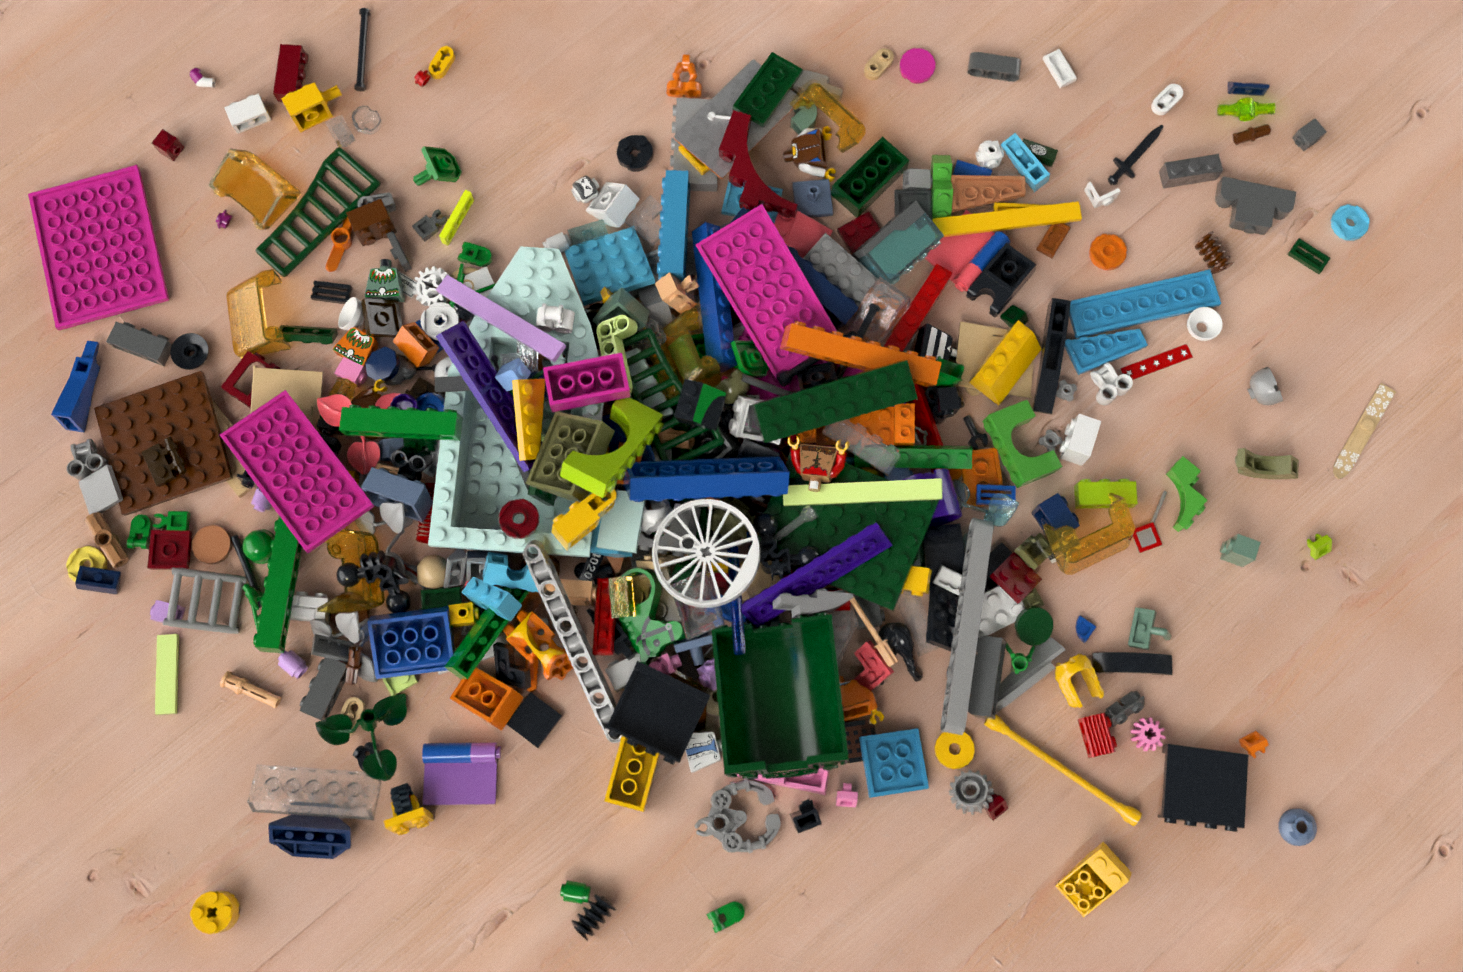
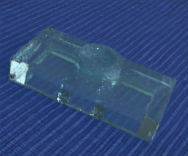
M603 219L568 230L573 246L585 244L590 240L602 239L608 235Z

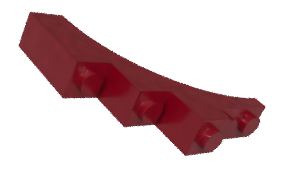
M733 110L719 147V157L726 162H734L729 173V183L738 188L744 187L739 200V207L741 209L744 207L745 209L753 210L762 204L767 212L774 211L780 213L783 217L795 218L798 204L790 202L773 192L758 176L750 160L747 140L751 126V115Z

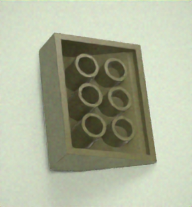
M558 411L555 412L525 484L576 502L578 500L581 502L588 497L590 491L560 477L563 461L573 450L586 455H604L614 430L603 421Z

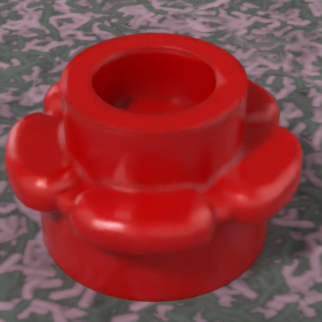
M427 70L417 72L414 77L415 84L423 87L428 83L431 76Z

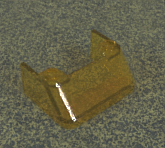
M342 529L324 542L327 543L329 555L335 559H341L342 565L348 562L361 567L360 557L362 554L369 556L370 552L377 554L379 552L378 540L370 532ZM377 577L374 583L367 584L366 578H361L360 582L353 587L344 586L345 594H340L319 606L317 612L339 614L342 612L351 613L377 608L385 601L384 591H381L379 587L382 580Z

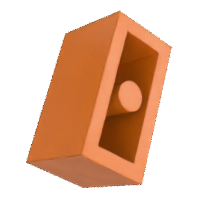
M415 322L403 325L393 340V343L417 368L430 364L439 349Z

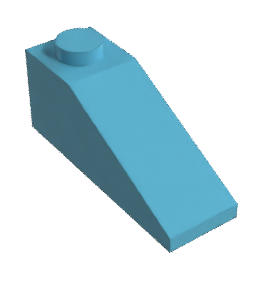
M1016 133L1000 144L1020 175L1025 176V182L1034 192L1049 182V172Z

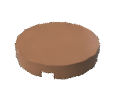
M215 525L200 529L192 540V551L195 557L207 564H218L224 561L232 549V540L229 533Z

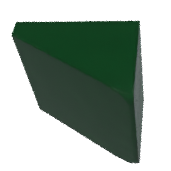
M1013 304L1000 316V319L1010 328L1018 320L1024 325L1028 322L1026 312Z

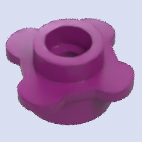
M224 210L223 213L220 212L215 221L218 228L223 227L226 229L232 215L228 214L227 210Z

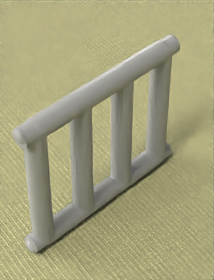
M172 568L174 577L167 618H164L163 625L230 634L239 633L237 621L243 584H246L247 577L186 568ZM182 576L194 577L188 620L175 619ZM203 579L215 580L208 623L196 621ZM223 581L235 583L229 625L216 624Z

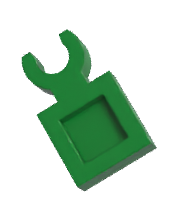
M168 511V517L160 513L154 514V517L161 518L160 524H153V527L157 529H163L167 526L166 530H189L190 513L188 511Z

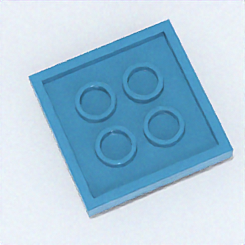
M918 728L859 737L869 798L929 789Z

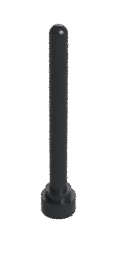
M851 331L843 337L851 338V336H856V332ZM809 357L789 371L782 370L778 372L776 378L781 386L785 387L791 383L795 375L820 359Z

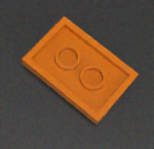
M995 448L972 450V469H961L967 509L990 507V505H976V485H1003L998 451ZM981 490V493L1005 494L1004 491ZM981 498V500L1006 501V499L1002 498Z

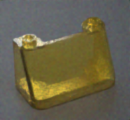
M811 79L805 83L789 103L795 110L802 106L809 109L815 104L840 127L835 133L839 138V144L836 147L842 153L859 144L866 134V129L861 119L817 79Z
M231 148L227 151L208 184L217 196L231 197L252 214L253 225L259 230L269 229L301 194L295 186L255 154L246 150Z

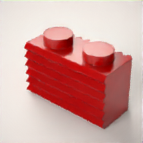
M1105 713L1078 719L1088 758L1115 752L1117 743L1115 737L1110 734L1111 722L1108 716L1105 717Z

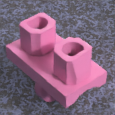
M668 653L649 664V667L668 676L672 675L677 668L682 666L678 654L669 657Z

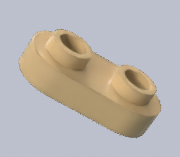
M887 48L880 49L866 63L864 67L865 77L869 80L879 79L892 65L894 59L893 52Z
M349 698L344 703L340 714L348 716L352 720L354 727L357 719H360L361 713L365 710V704L359 698ZM357 704L358 710L354 712L352 707Z

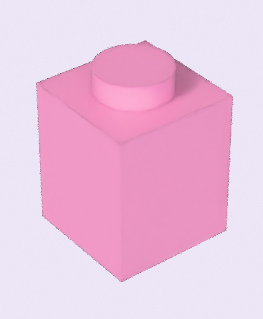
M345 357L342 358L335 371V375L340 380L357 388L367 379V371L364 366Z

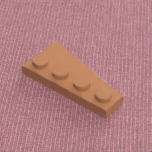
M951 175L953 186L951 213L1024 197L1026 194L1025 176Z

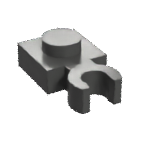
M439 209L433 212L431 218L425 215L412 225L424 242L439 231L438 225H444L447 222L445 216L437 219L441 215Z

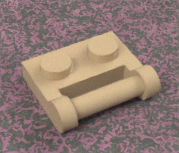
M658 553L659 564L682 558L673 556V553H667V555ZM646 554L643 559L637 560V568L654 569L652 554Z

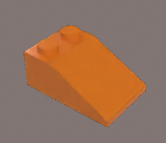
M475 668L468 679H462L450 696L452 701L501 731L524 698L513 688L478 668Z

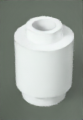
M562 232L547 238L543 242L544 248L559 249L560 253L568 250L569 245H571L568 235H564Z

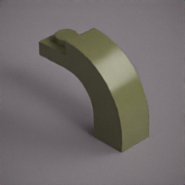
M1246 448L1237 450L1235 463L1238 473L1241 475L1262 479L1298 478L1299 460L1292 455L1262 456L1254 454Z

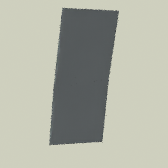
M462 376L435 377V392L471 391Z

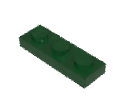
M281 325L275 334L276 340H283L284 342L299 341L306 344L315 342L328 345L333 344L336 339L337 328Z

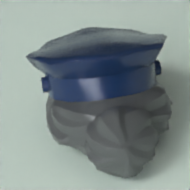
M386 346L372 352L365 363L368 377L375 381L379 379L384 380L386 385L391 386L400 385L404 380L412 379L417 372L416 367L413 363L408 362L405 356L396 354L394 350Z

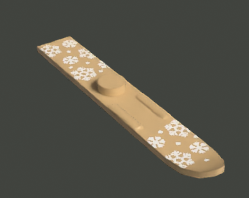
M1382 383L1379 384L1334 463L1333 474L1337 479L1344 478L1349 474L1396 391Z

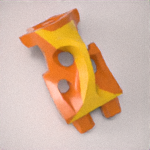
M521 610L516 617L521 623L516 628L509 624L503 629L507 636L506 640L531 664H533L534 658L537 656L543 665V674L547 680L556 677L562 681L567 673L574 669L565 648L563 649L556 645L553 640L556 635L535 613L531 611L529 614ZM540 629L544 630L543 635L538 634ZM541 645H549L547 650H540ZM529 646L532 653L528 654L525 651V647Z

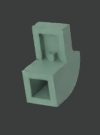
M800 97L801 101L797 106L792 109L796 115L791 118L790 127L798 135L806 128H814L817 117L815 103L811 100L806 105L802 97Z

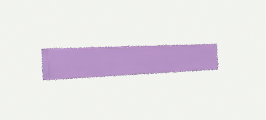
M446 275L436 288L439 294L553 362H556L566 348L564 343L449 275Z

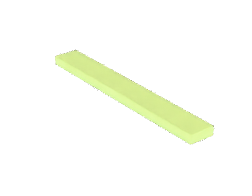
M942 479L821 484L820 492L809 491V485H788V494H783L784 506L943 500Z

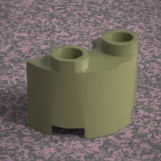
M1039 533L1036 537L1031 535L1014 552L1029 568L1035 570L1056 549Z

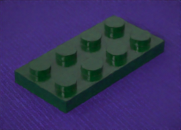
M771 52L733 104L732 110L751 115V121L764 127L802 75L803 69Z

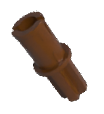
M1265 124L1255 128L1249 127L1248 130L1234 133V144L1238 145L1250 140L1255 141L1256 138L1269 135L1271 128L1269 124Z
M352 645L349 648V658L345 665L347 667L345 682L348 685L357 684L359 669L362 667L360 660L363 648L361 646H358V650H356L357 645Z

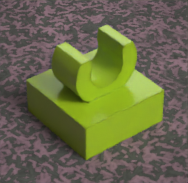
M1316 534L1315 542L1307 539V546L1311 549L1310 556L1314 560L1332 551V539L1328 535L1322 537Z

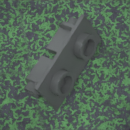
M1131 691L1120 699L1124 706L1115 702L1106 708L1104 713L1109 719L1111 718L1112 727L1117 724H1123L1131 714L1139 713L1144 708L1145 697H1141L1137 691Z

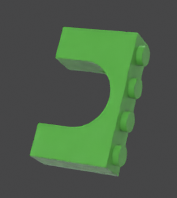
M1028 400L991 413L982 421L986 432L989 433L994 448L999 452L1001 461L1010 474L1011 481L1015 483L1017 488L1051 475L1063 467L1054 450L1037 457H1027L1019 453L1014 447L1011 439L1012 430L1029 423L1036 416Z

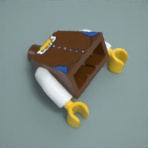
M825 126L823 130L820 128H806L796 138L792 139V150L783 152L785 162L793 161L802 172L818 177L825 176V179H829V182L834 181L835 177H831L829 173L835 174L836 170L834 168L825 170V168H828L825 141L830 140L832 137L831 133L827 134L831 128L829 126Z

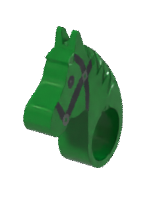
M633 568L626 571L619 580L616 592V606L621 626L629 637L631 645L640 654L641 663L649 666L652 658L660 657L668 645L685 639L688 634V627L682 621L666 622L656 619L662 585L653 571ZM643 573L651 582V593L647 600L636 605L629 594V583L635 575Z

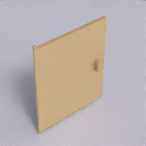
M960 322L956 363L964 365V372L961 377L963 380L956 386L976 389L969 381L1008 332L1007 329ZM1034 360L1007 395L1032 399L1031 387Z
M253 366L250 414L286 390L317 432H319V429L316 427L318 419H320L317 399L321 398L323 372L256 368V366Z

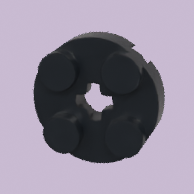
M631 135L621 139L617 147L619 164L631 172H639L646 169L653 159L651 143L643 135ZM633 150H636V151H639V152H640V153H637V157H634V155H633V154H630V153H631Z

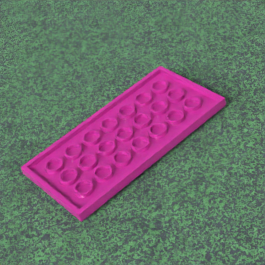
M762 204L695 245L775 378L778 372L789 370L809 358V356L780 349L785 326L798 321L805 323L808 328H813V326L822 327L825 329L824 332L827 333L837 331Z
M286 390L220 434L221 438L307 554L374 507Z

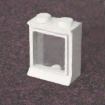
M738 395L733 405L734 416L729 423L730 434L735 437L763 441L752 404L764 400ZM781 439L774 440L769 443L780 445Z

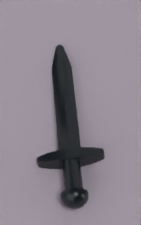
M1163 125L1151 131L1124 162L1118 158L1113 159V162L1119 169L1108 177V182L1111 185H1116L1123 174L1130 178L1135 177L1130 168L1158 138L1164 127Z

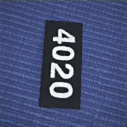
M590 553V557L586 560L579 580L593 582L604 555Z

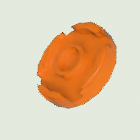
M1102 234L1091 243L1089 256L1093 264L1098 268L1114 270L1125 261L1127 247L1124 241L1117 235Z

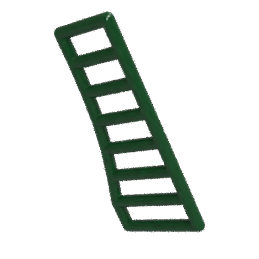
M341 147L336 148L323 161L315 178L296 207L272 234L256 248V253L282 277H287L347 218V212L358 208V201L361 197L370 196L381 185L380 181ZM339 156L371 183L364 191L332 164ZM327 169L358 196L351 204L322 179ZM318 186L345 209L340 215L336 216L313 196ZM308 202L332 221L325 229L303 211ZM297 216L319 234L312 242L291 225ZM285 230L305 247L298 255L278 238ZM272 243L292 260L285 268L265 251Z
M647 328L623 340L624 348L648 337L652 345L627 358L628 367L655 353L660 363L631 376L633 384L631 395L634 400L644 404L642 400L673 385L681 394L683 384L669 364L652 328ZM665 370L669 379L641 393L638 392L635 383ZM680 394L651 409L660 413L678 404ZM675 417L664 422L660 433L680 422ZM719 426L716 431L712 430L715 437L714 440L673 460H691L724 444L725 440ZM696 427L663 444L656 433L652 442L660 460L669 461L665 451L709 429Z

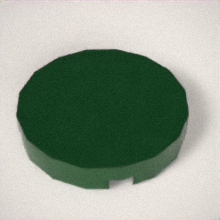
M1037 606L1022 610L1014 624L1017 637L1023 643L1031 646L1041 645L1046 642L1054 628L1051 615L1045 609Z

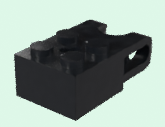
M1006 243L967 290L966 297L974 301L980 295L987 294L991 296L994 301L990 306L989 314L997 317L1034 274L1036 264Z

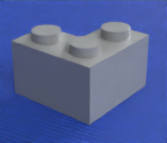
M657 287L638 292L641 304L650 311L648 322L657 339L677 333L675 325H678L675 315H671L670 312L672 307L662 301Z

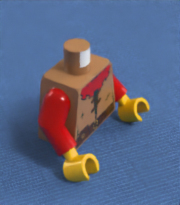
M797 435L796 443L792 442L791 436H789L788 444L792 446L790 448L791 459L796 472L802 476L803 480L809 481V491L820 492L821 482L830 483L832 478L837 477L843 470L847 454L845 450L850 446L849 441L846 442L845 448L840 445L841 439L837 441L836 447L800 444L799 447L800 436Z

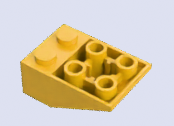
M1102 842L1088 853L1055 886L1079 913L1085 917L1129 882L1132 872Z

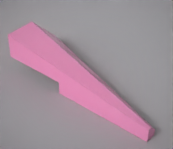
M820 768L817 771L818 773L775 779H766L762 775H758L757 779L750 780L826 795L829 771Z

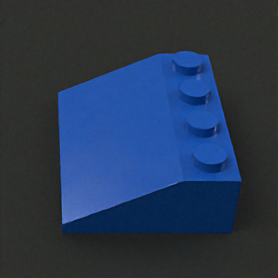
M449 606L374 615L368 619L367 624L376 679L448 670L444 666L455 652Z

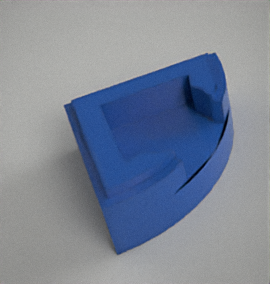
M1080 615L1076 620L1075 629L1079 639L1086 643L1096 626Z

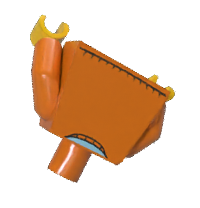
M839 676L844 721L869 715L871 711L870 722L872 724H876L875 715L879 717L880 721H883L884 715L877 710L878 705L873 692L863 685H859L856 680L845 682L844 677Z

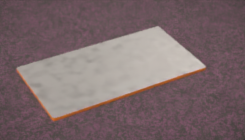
M754 59L673 136L674 140L721 179L731 171L734 163L733 161L726 162L719 157V147L729 120L717 118L710 120L708 114L709 112H714L715 115H732L733 104L762 66ZM792 90L789 91L764 127L751 121L747 140L748 153L801 101V98Z

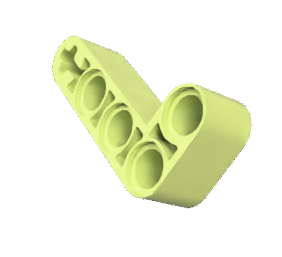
M618 315L599 323L596 332L602 356L622 353L631 393L633 384L622 339L634 335L637 332L638 325L633 319L625 315Z

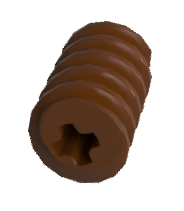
M1214 231L1198 241L1195 249H1201L1199 255H1205L1203 261H1209L1207 267H1214L1211 273L1216 274L1226 270L1234 262H1227L1231 256H1223L1227 250H1219L1222 243L1215 244L1218 237L1212 239L1211 236L1214 234Z

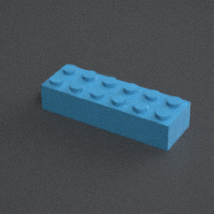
M666 170V177H662L663 194H661L662 211H660L661 228H659L660 245H658L659 262H657L658 280L670 272L683 281L686 278L690 206L689 171Z

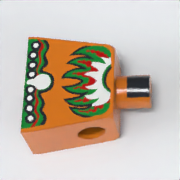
M353 327L333 347V351L341 358L345 357L364 366L366 369L365 363L372 352L378 349L379 343L375 338L367 336L365 327L362 331Z

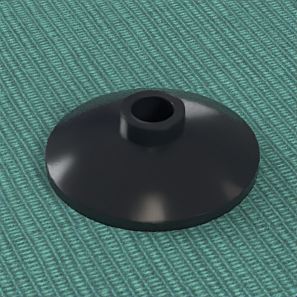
M194 333L179 336L173 342L170 350L171 359L174 364L185 370L200 367L206 361L209 354L206 340ZM191 351H195L192 356H189Z

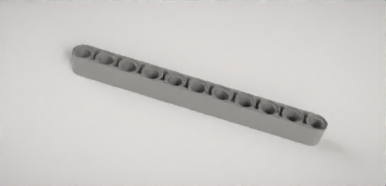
M977 518L971 519L968 529L940 725L942 732L963 735L966 727L994 526L991 521Z

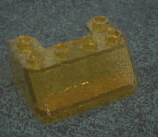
M1109 493L1111 505L1109 506L1108 513L1112 524L1078 539L1075 530L1070 526H1062L1056 529L1048 524L1043 525L1061 572L1073 575L1129 547L1135 531V525L1125 498Z

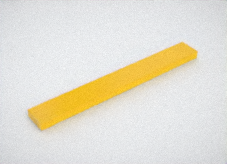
M1079 201L933 218L932 226L935 238L1077 222L1082 220Z

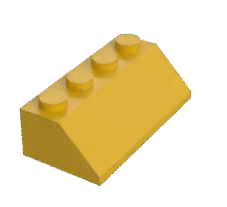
M1018 320L1008 330L969 383L999 406L1042 350L1034 332Z

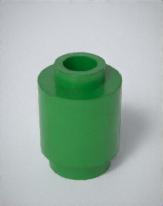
M567 880L566 884L561 886L560 896L566 902L588 903L591 886H586V883Z

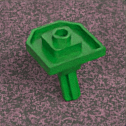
M424 146L421 149L427 164L425 165L426 170L413 177L417 186L431 179L446 182H456L462 173L456 158L445 148Z
M752 340L731 342L737 365L734 368H739L741 372L754 378H763L767 375L769 367Z

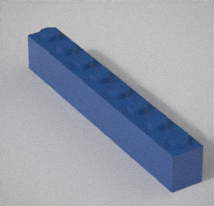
M705 222L692 231L697 282L699 284L698 291L708 370L723 373L737 365L731 342L734 341L730 302L695 246L720 230V226Z

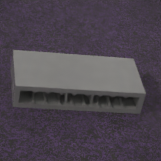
M677 98V104L673 105V116H676V122H672V133L676 134L711 99ZM671 138V150H674V155L670 156V166L673 167V170L689 171L690 191L717 192L718 176L711 170L702 176L678 150L680 144L674 138Z

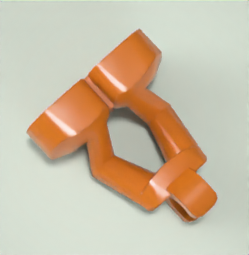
M684 54L682 62L677 63L672 74L674 80L667 83L666 94L670 97H683L685 95L687 98H700L702 86L699 82H696L697 73L695 65L690 63V55ZM681 72H689V82H681Z

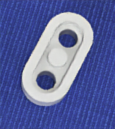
M1178 84L1168 85L1152 102V111L1157 115H1165L1182 98V87Z

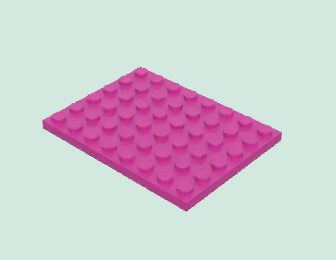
M137 165L28 194L57 330L67 329L169 301L142 176Z

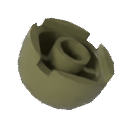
M739 369L731 373L730 377L725 378L715 387L727 393L724 402L726 404H733L737 400L738 395L748 397L747 393L751 388V384L742 381L744 373Z

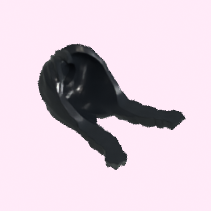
M901 622L887 623L882 626L878 633L882 641L887 639L888 641L886 642L895 655L898 653L903 657L907 671L913 677V680L915 682L921 681L922 674L917 672L913 659V639L909 628Z

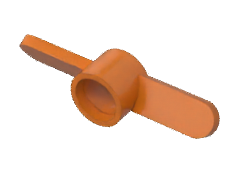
M348 217L344 220L341 228H336L331 233L334 245L325 265L326 270L329 272L337 270L344 250L349 249L352 245L350 234L353 228ZM341 235L348 237L343 243L335 242L336 238Z

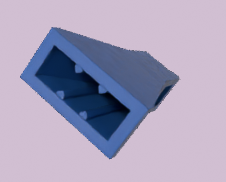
M86 342L82 357H76L69 379L51 415L65 430L85 433L93 390L100 370L96 360L99 349L98 342Z

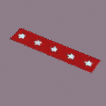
M1185 344L1120 368L1122 374L1129 375L1134 380L1193 358L1188 345Z

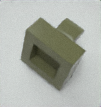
M1036 588L1022 600L1025 609L1032 606L1042 607L1045 605Z

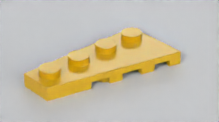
M545 379L512 380L519 460L536 459L541 442Z

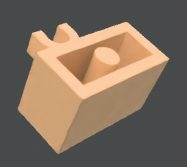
M669 272L655 283L662 301L682 315L697 305L692 290L698 288L699 284L690 275L681 281Z

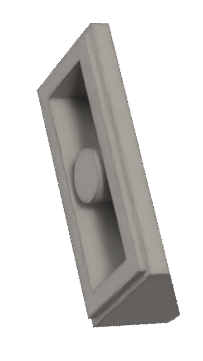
M457 549L447 558L444 588L463 584L467 559L463 549Z

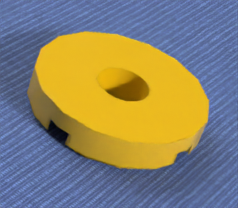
M943 732L936 739L934 745L935 756L938 762L949 769L965 767L973 759L975 752L974 743L965 732L963 735ZM952 743L957 744L960 748L957 755H953L949 751V746Z

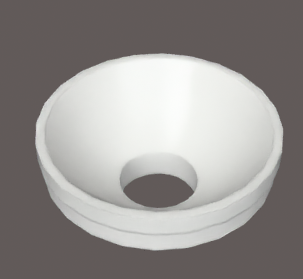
M352 297L345 303L338 319L339 328L348 331L350 328L362 325L364 317L360 300Z
M1209 307L1195 309L1187 320L1189 333L1200 341L1212 340L1222 330L1223 323L1220 315ZM1204 323L1207 330L1200 332L1197 329V324Z

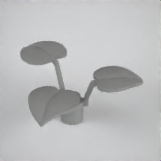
M385 502L380 506V514L384 521L374 522L375 517L369 510L356 519L355 523L360 531L366 535L374 534L375 526L387 524L392 531L398 533L387 547L385 555L395 558L399 572L405 575L402 559L396 553L390 552L399 537L405 533L404 529L413 523V519L404 515V503Z
M342 612L336 615V625L341 631L337 634H332L330 625L323 620L313 619L310 621L314 635L318 634L332 638L345 635L352 643L362 640L359 644L361 647L368 641V618L359 623L358 612ZM361 653L360 663L362 667L359 669L358 676L369 682H377L372 661L368 656Z

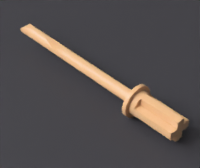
M855 597L850 599L853 607L877 643L874 649L877 648L888 667L898 662L897 657L886 642L888 640L882 641Z

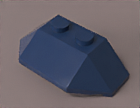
M294 813L270 822L268 825L269 843L277 845L281 850L293 857L334 859L352 846L351 828L336 815Z

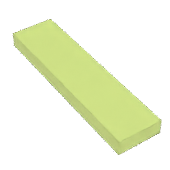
M178 634L157 635L156 715L177 714Z

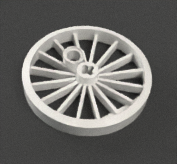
M699 499L680 505L662 521L653 541L652 562L661 585L674 598L695 607H717L735 600L751 585L759 568L760 544L754 527L737 508L719 500ZM697 507H709L706 542H704L695 512ZM712 507L723 509L727 512L709 542ZM692 509L701 543L678 515ZM729 513L736 516L741 522L713 544ZM676 518L688 534L680 537L666 528ZM743 525L746 526L751 535L750 538L717 547ZM665 532L680 540V548L659 546L663 533ZM686 539H692L694 545L692 548L686 549L683 547V542ZM750 541L753 542L748 555L716 552ZM707 549H710L709 552L711 556L707 555L704 558L703 553L701 551H706ZM658 550L692 554L659 564ZM717 556L745 558V561L740 569ZM695 558L668 581L664 578L661 572L662 567ZM715 560L738 572L733 582ZM698 562L683 592L679 593L670 583ZM711 562L731 585L723 597L720 596ZM703 563L700 597L698 600L685 596V593ZM706 563H708L718 597L714 600H702Z

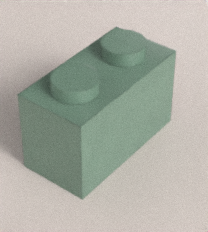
M1237 534L1222 543L1220 559L1244 567L1255 561L1261 542Z

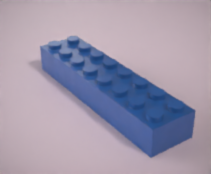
M780 457L635 462L631 469L627 468L624 475V486L630 501L643 502L644 500L663 501L664 499L680 501L684 498L699 500L706 497L721 499L730 496L734 498H741L743 496L761 497L762 495L781 496L782 494H788L789 471Z

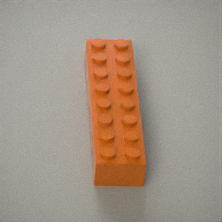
M795 321L785 326L780 346L781 350L863 371L907 360L914 384L925 387L937 384L942 362L936 361V357L929 355L920 357L917 352L909 350L907 352H900L898 347H881L879 342H862V338L856 336L846 338L843 337L844 334L841 332L832 331V333L824 332L825 329L822 327L813 326V328H808L803 322Z

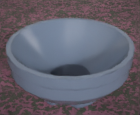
M1290 809L1284 812L1279 819L1278 829L1280 835L1291 845H1307L1316 836V821L1305 810ZM1299 821H1303L1307 825L1305 833L1298 832L1296 825Z

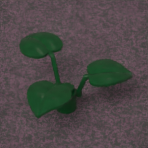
M397 694L378 701L374 705L373 710L366 709L361 713L360 719H357L354 727L352 720L346 715L336 714L315 723L317 732L327 743L342 745L349 741L350 733H354L359 725H361L363 730L371 733L375 753L368 755L364 759L363 770L372 779L388 781L396 772L397 759L394 753L388 749L378 752L374 729L377 727V722L382 720L388 726L398 725L404 721L407 715L406 694Z

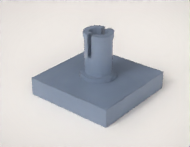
M829 179L792 183L794 203L798 204L797 211L810 218L833 216Z
M707 630L686 636L685 639L674 642L676 653L690 649L694 666L704 664L705 660L701 646L713 643L712 632Z

